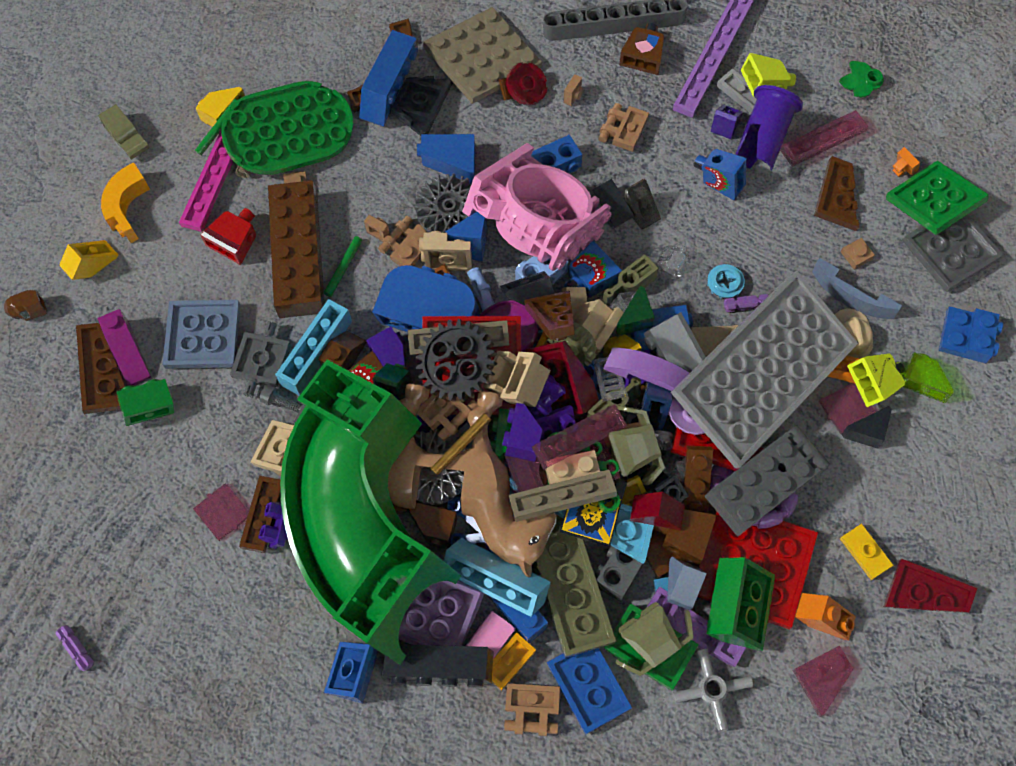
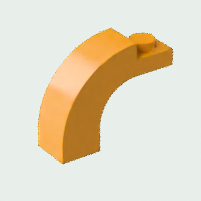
M134 162L119 170L108 181L101 198V209L106 222L112 231L117 230L122 238L126 236L130 243L135 242L139 238L127 220L128 206L136 197L150 190Z

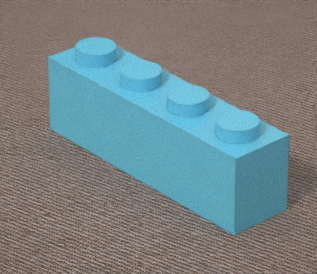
M330 299L327 300L275 374L282 387L300 396L321 368L318 359L330 340L345 332L352 323L347 308Z
M463 538L446 550L444 562L461 575L459 581L530 617L545 603L550 581L534 573H531V577L528 578L520 566L510 564L497 555Z

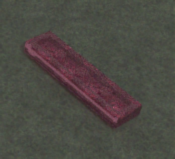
M855 110L782 145L780 151L793 167L866 132L868 125Z
M613 404L532 446V449L544 470L602 440L610 432L621 430L627 425L616 404Z

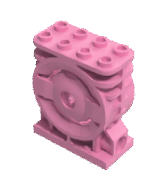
M526 143L474 176L462 212L467 216L478 212L487 219H495L499 233L510 245L521 252L538 257L537 260L541 263L551 259L548 266L549 269L552 271L560 270L569 259L573 260L579 251L584 250L593 240H599L604 232L602 229L603 225L612 215L610 212L611 206L604 204L596 210L600 202L598 197L594 196L591 198L586 187L569 173L555 167L543 165L531 157L534 147Z

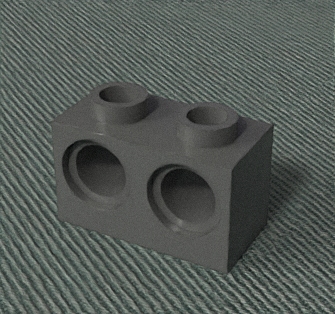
M611 546L606 555L609 557V560L605 566L600 564L594 575L601 591L622 602L643 564L634 558L629 563H623L619 559V555L623 552ZM614 574L618 576L620 582L616 585L609 584L606 577Z

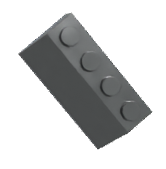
M681 312L644 333L646 337L644 340L649 350H653L657 357L669 361L689 373L706 358Z

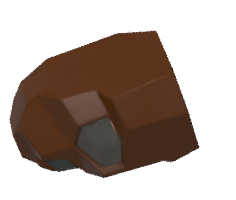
M26 290L15 294L4 303L5 313L15 319L21 318L28 321L47 314L45 302L37 290Z

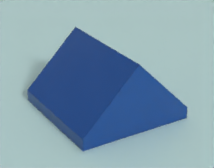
M475 212L445 232L447 233L448 241L460 239L470 242L472 260L483 261L488 235L487 218Z
M340 642L324 693L363 704L378 651L368 644Z

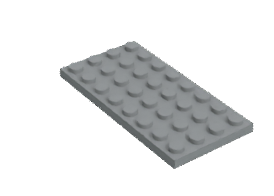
M795 271L671 391V394L737 469L743 466L854 349L858 342L801 274Z

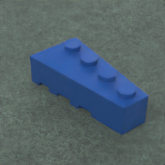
M395 30L391 31L362 86L360 119L384 127L392 105L402 87L405 75L409 73L411 61H415L418 48H416L415 37Z

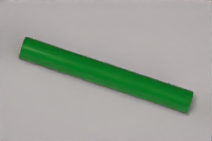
M236 99L231 102L194 150L196 153L202 156L221 132L223 118L226 117L232 104L237 101Z
M355 236L323 292L326 296L332 297L363 241L360 237Z

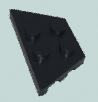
M434 75L422 78H406L392 105V114L418 135L429 134L453 81L448 75L444 79H434Z

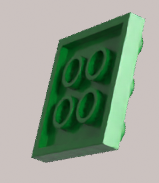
M938 160L886 194L887 201L935 235L986 203L989 194Z

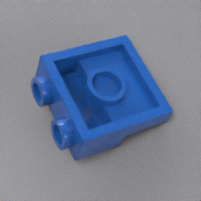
M949 306L946 310L939 351L986 364L992 356L995 357L999 350V343L995 342L996 335L999 336L1003 328V322L999 321L1000 314L977 308L974 312Z

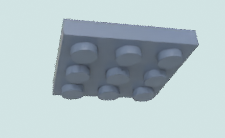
M239 300L169 301L162 364L164 368L233 367L237 354L240 317Z

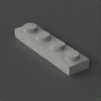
M731 69L718 80L717 87L751 114L757 99L753 97L744 77L734 69ZM794 117L787 133L797 124V120Z

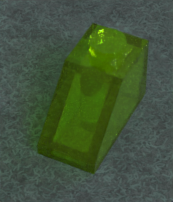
M914 352L906 363L905 373L902 375L905 381L903 387L946 403L953 395L954 389L938 361L931 359L930 356L923 353Z

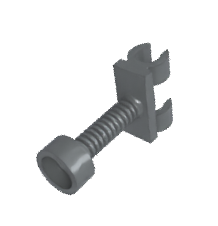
M267 384L260 394V402L267 405L275 402L297 412L298 415L294 420L295 423L305 406L278 394L277 388Z

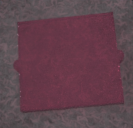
M854 383L819 400V403L828 415L827 419L833 422L840 434L843 433L848 425L876 412L872 406L866 407Z
M226 483L212 494L208 493L207 498L193 508L218 541L222 540L233 530H238V526L247 520L249 513Z

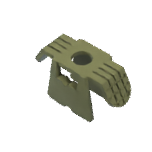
M618 405V410L637 413L639 422L602 429L601 434L605 446L611 450L609 458L618 463V472H621L622 476H628L652 461V466L642 478V483L647 486L665 468L653 427L650 424L646 411Z
M657 602L652 603L641 611L639 618H631L619 627L621 636L646 662L639 667L621 659H617L615 663L639 676L662 663L693 639L690 611L684 610L686 633L677 638L662 606Z

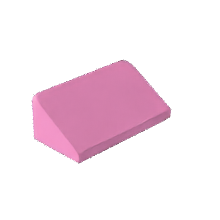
M491 611L465 646L489 647L494 651V658L514 632L515 627Z

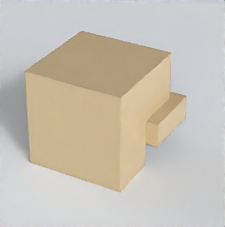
M598 299L581 304L573 316V322L582 325L592 334L597 347L595 352L598 355L624 312L619 307L610 309Z
M497 351V355L493 360L497 365L490 368L495 375H487L486 378L489 380L490 385L484 383L483 388L490 392L501 394L500 398L510 404L524 403L525 406L536 407L550 370L539 364L542 357L536 353L518 352L516 356L511 352Z

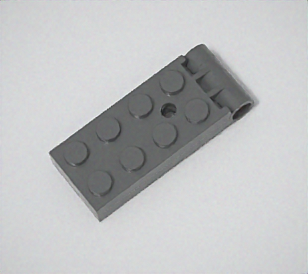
M796 425L711 489L705 495V498L733 532L740 536L830 463Z

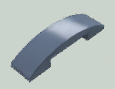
M821 258L817 260L812 273L820 285L839 302L869 316L883 319L895 318L902 307L901 304L882 293L875 300L837 278L836 276L840 269Z

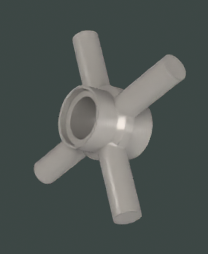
M702 649L697 652L704 678L700 681L698 687L673 692V698L675 703L702 698L703 701L712 706L718 731L726 730L728 725L722 701L725 699L727 692L753 687L751 676L724 681L721 677L714 675L708 649ZM708 683H714L718 686V696H712L707 692L706 685Z

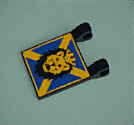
M618 479L615 484L617 494L620 497V505L616 511L612 513L603 512L598 505V501L566 509L560 532L610 547L627 481ZM604 500L605 506H613V502L611 500Z

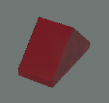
M664 492L634 495L630 521L681 531L685 505Z

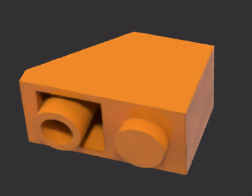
M802 593L795 616L808 627L848 641L854 629L856 618L855 615L831 597Z

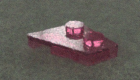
M839 645L792 671L820 717L830 707L852 673L853 667Z

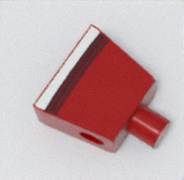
M244 208L238 216L225 211L200 236L207 247L241 265L256 238V232L250 223L255 215L247 208Z

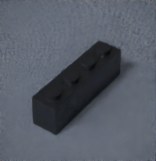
M399 644L402 652L406 655L401 665L386 655L384 656L383 677L391 680V684L406 685L407 681H416V685L432 686V682H442L441 685L446 687H457L458 683H467L468 687L483 688V683L492 684L494 651L489 647Z

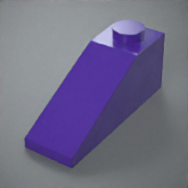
M390 326L366 340L369 350L374 352L382 366L388 363L391 365L401 364L406 367L403 347L406 342L400 332L395 333Z

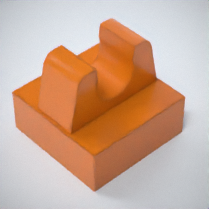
M904 147L897 152V162L893 165L894 169L892 171L898 177L906 172L913 176L919 171L920 162Z

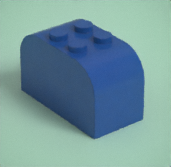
M405 265L397 267L388 273L372 313L382 325L391 326L408 333V330L422 329V316H479L480 310L472 290L465 283L457 280L456 276L444 273V275L436 274L435 270L426 266L417 268Z

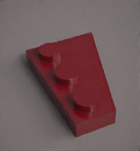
M900 559L883 607L970 613L978 588L907 560Z

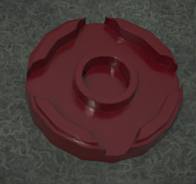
M520 62L508 72L506 86L512 98L518 103L527 106L535 105L547 93L546 76L535 64Z

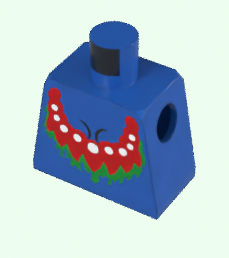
M714 149L708 158L698 155L695 159L694 167L703 171L704 184L735 201L746 185V158Z
M592 241L569 265L568 276L570 280L564 284V288L586 287V296L592 297L617 284L622 270Z

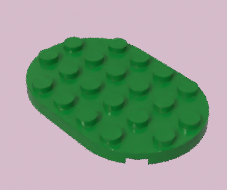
M300 81L252 93L237 100L230 107L226 117L223 118L221 127L222 141L229 157L243 169L256 174L274 175L323 162L338 155L347 146L351 138L353 115L346 99L335 89L331 90L324 87L319 82Z

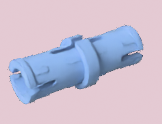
M475 267L469 270L467 275L473 286V295L477 297L483 312L495 303L490 293L491 287L486 283L481 268Z

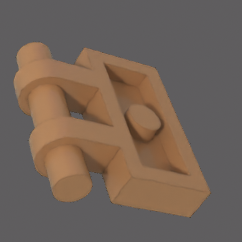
M615 103L607 114L608 119L600 129L601 134L598 140L605 143L608 137L612 136L614 137L612 145L633 152L649 118V112L631 106L628 107L626 112L621 111L622 105ZM615 122H621L619 128L614 126Z
M407 215L402 221L399 220L394 225L395 229L390 235H386L382 239L383 243L378 247V250L383 254L389 249L394 251L390 258L399 266H414L421 258L419 238L424 237V233H428L420 224H417L413 230L409 228L413 220ZM401 235H404L406 238L401 244L397 243L396 240Z
M439 394L432 395L420 406L417 414L433 431L442 424L444 428L437 435L445 441L450 435L454 436L458 432L457 428L468 419L469 412L477 407L478 404L473 399L466 406L463 403L464 401L459 400L458 396L455 402H452L448 397L445 400L439 398ZM458 409L460 412L449 421L447 417Z
M507 683L505 712H515L516 718L515 720H505L504 731H515V734L523 735V732L539 733V736L557 734L558 723H548L547 720L548 715L559 714L560 687ZM524 713L540 714L539 722L524 721Z

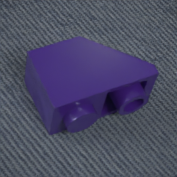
M516 403L515 409L510 408L507 423L512 424L510 432L505 431L502 446L507 447L505 456L535 462L542 428L524 403Z

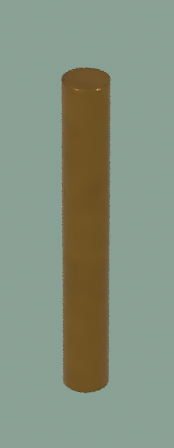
M484 413L430 469L436 475H439L481 432L491 419Z

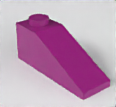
M117 309L97 318L127 385L134 386L152 378L130 323L123 312Z

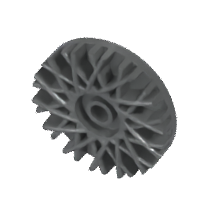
M446 174L444 179H441L440 175H438V180L433 177L431 184H428L427 181L425 182V186L421 187V193L417 192V198L415 199L417 219L423 229L428 233L432 231L446 233L445 231L469 217L462 212L471 188L468 178L464 179L461 176V179H457L455 174H452L450 178L449 174Z

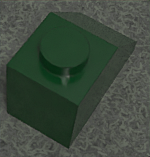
M386 363L374 375L372 380L376 386L390 392L398 400H402L405 397L406 385L411 383L412 378L410 371L405 366Z

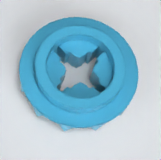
M728 264L714 267L707 279V286L711 289L712 294L715 293L720 299L738 296L745 284L742 272ZM723 275L724 278H726V281H731L729 283L728 288L725 287V284H720L722 282Z

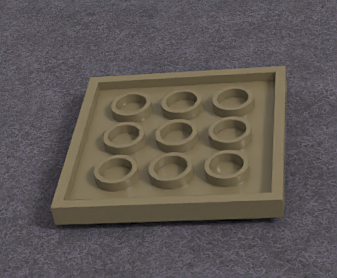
M493 7L423 41L424 49L472 104L500 90L499 79L506 78L510 69L516 64L523 62L527 64L533 63L539 68L542 66V61Z

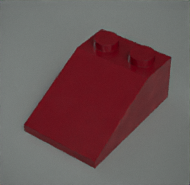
M566 341L526 349V352L536 353L542 357L539 364L549 369V374L555 378L556 382L565 387L566 393L551 404L552 410L571 405L574 415L583 414L599 402L593 380Z

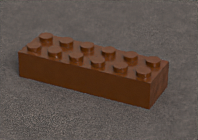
M310 180L268 185L274 308L279 318L318 314L325 305L318 196L314 182Z

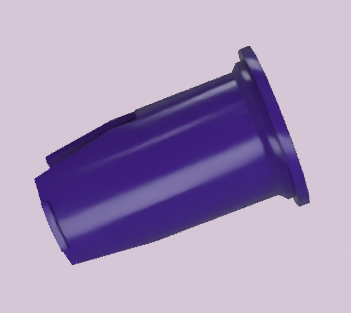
M761 85L754 89V97L757 100L735 155L746 158V168L748 169L759 159L768 164L770 170H773L794 113L802 110L803 101L786 89L771 85Z

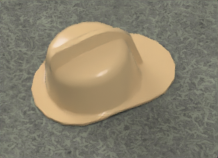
M846 308L838 311L835 316L858 342L847 356L859 359L868 356L873 348V332L867 317L855 309Z

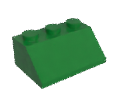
M745 557L720 558L706 634L721 642L763 651L775 575Z

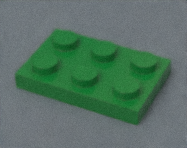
M630 603L613 632L616 643L605 646L604 650L621 660L639 667L646 660L619 632V627L631 618H639L641 611H643ZM674 630L677 638L683 635L678 631ZM690 640L680 650L656 667L650 669L645 675L673 691L699 644Z

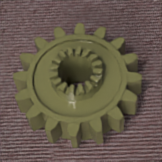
M573 322L575 335L567 336L566 339L560 341H566L580 363L588 367L597 356L595 352L597 350L596 342L586 328ZM549 338L546 340L550 344L560 342L553 339L550 340Z

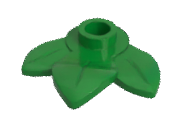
M850 61L851 73L839 80L844 88L854 90V97L860 98L869 96L873 90L881 88L884 82L881 71L871 69L867 63Z

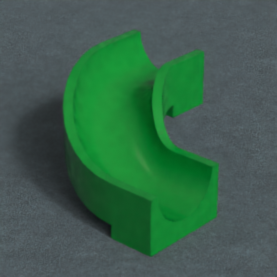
M327 359L297 398L305 408L294 424L282 461L280 487L284 525L294 558L306 583L319 602L333 616V619L365 643L401 665L406 655L402 652L399 645V629L408 607L427 587L442 581L456 584L461 575L432 551L410 537L391 501L388 488L389 471L422 423L393 394Z

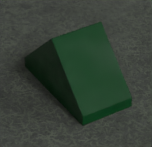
M640 285L618 321L617 334L623 335L653 327L655 317L645 287Z

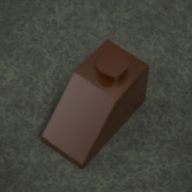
M345 331L330 340L318 360L321 366L328 359L349 370L367 341L349 331Z
M416 503L415 509H408L425 541L429 542L430 546L436 548L450 547L451 537L454 534L458 519L456 512Z

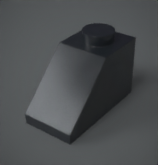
M545 271L500 286L501 291L506 297L524 306V300L555 294L551 278Z

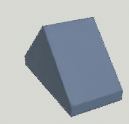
M671 557L669 561L667 602L691 610L707 573L691 563Z

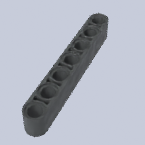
M643 0L549 12L543 18V35L547 40L556 41L633 31L636 27L645 29L648 23H654L658 28L678 26L684 23L686 19L688 2L687 0Z

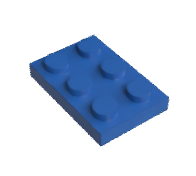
M599 648L565 658L563 653L547 662L553 677L585 735L632 709Z

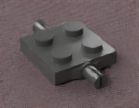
M268 321L264 333L252 334L244 332L230 375L232 378L247 382L243 393L247 397L253 398L257 385L269 384L273 387L278 386L279 381L275 374L287 359L291 344L289 341L277 339L273 336L277 326L275 322L271 323V321Z

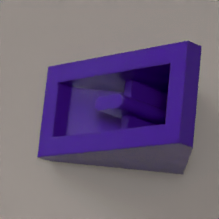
M724 104L716 109L710 132L731 139L743 111Z

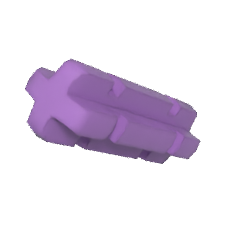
M760 294L759 297L756 295L737 297L736 300L734 298H726L724 300V309L726 312H734L735 309L738 311L756 309L769 295Z
M67 625L59 628L56 631V636L63 642V646L71 658L76 661L75 663L78 668L86 671L92 667L94 661L90 655H87V651L77 636H74L72 629Z

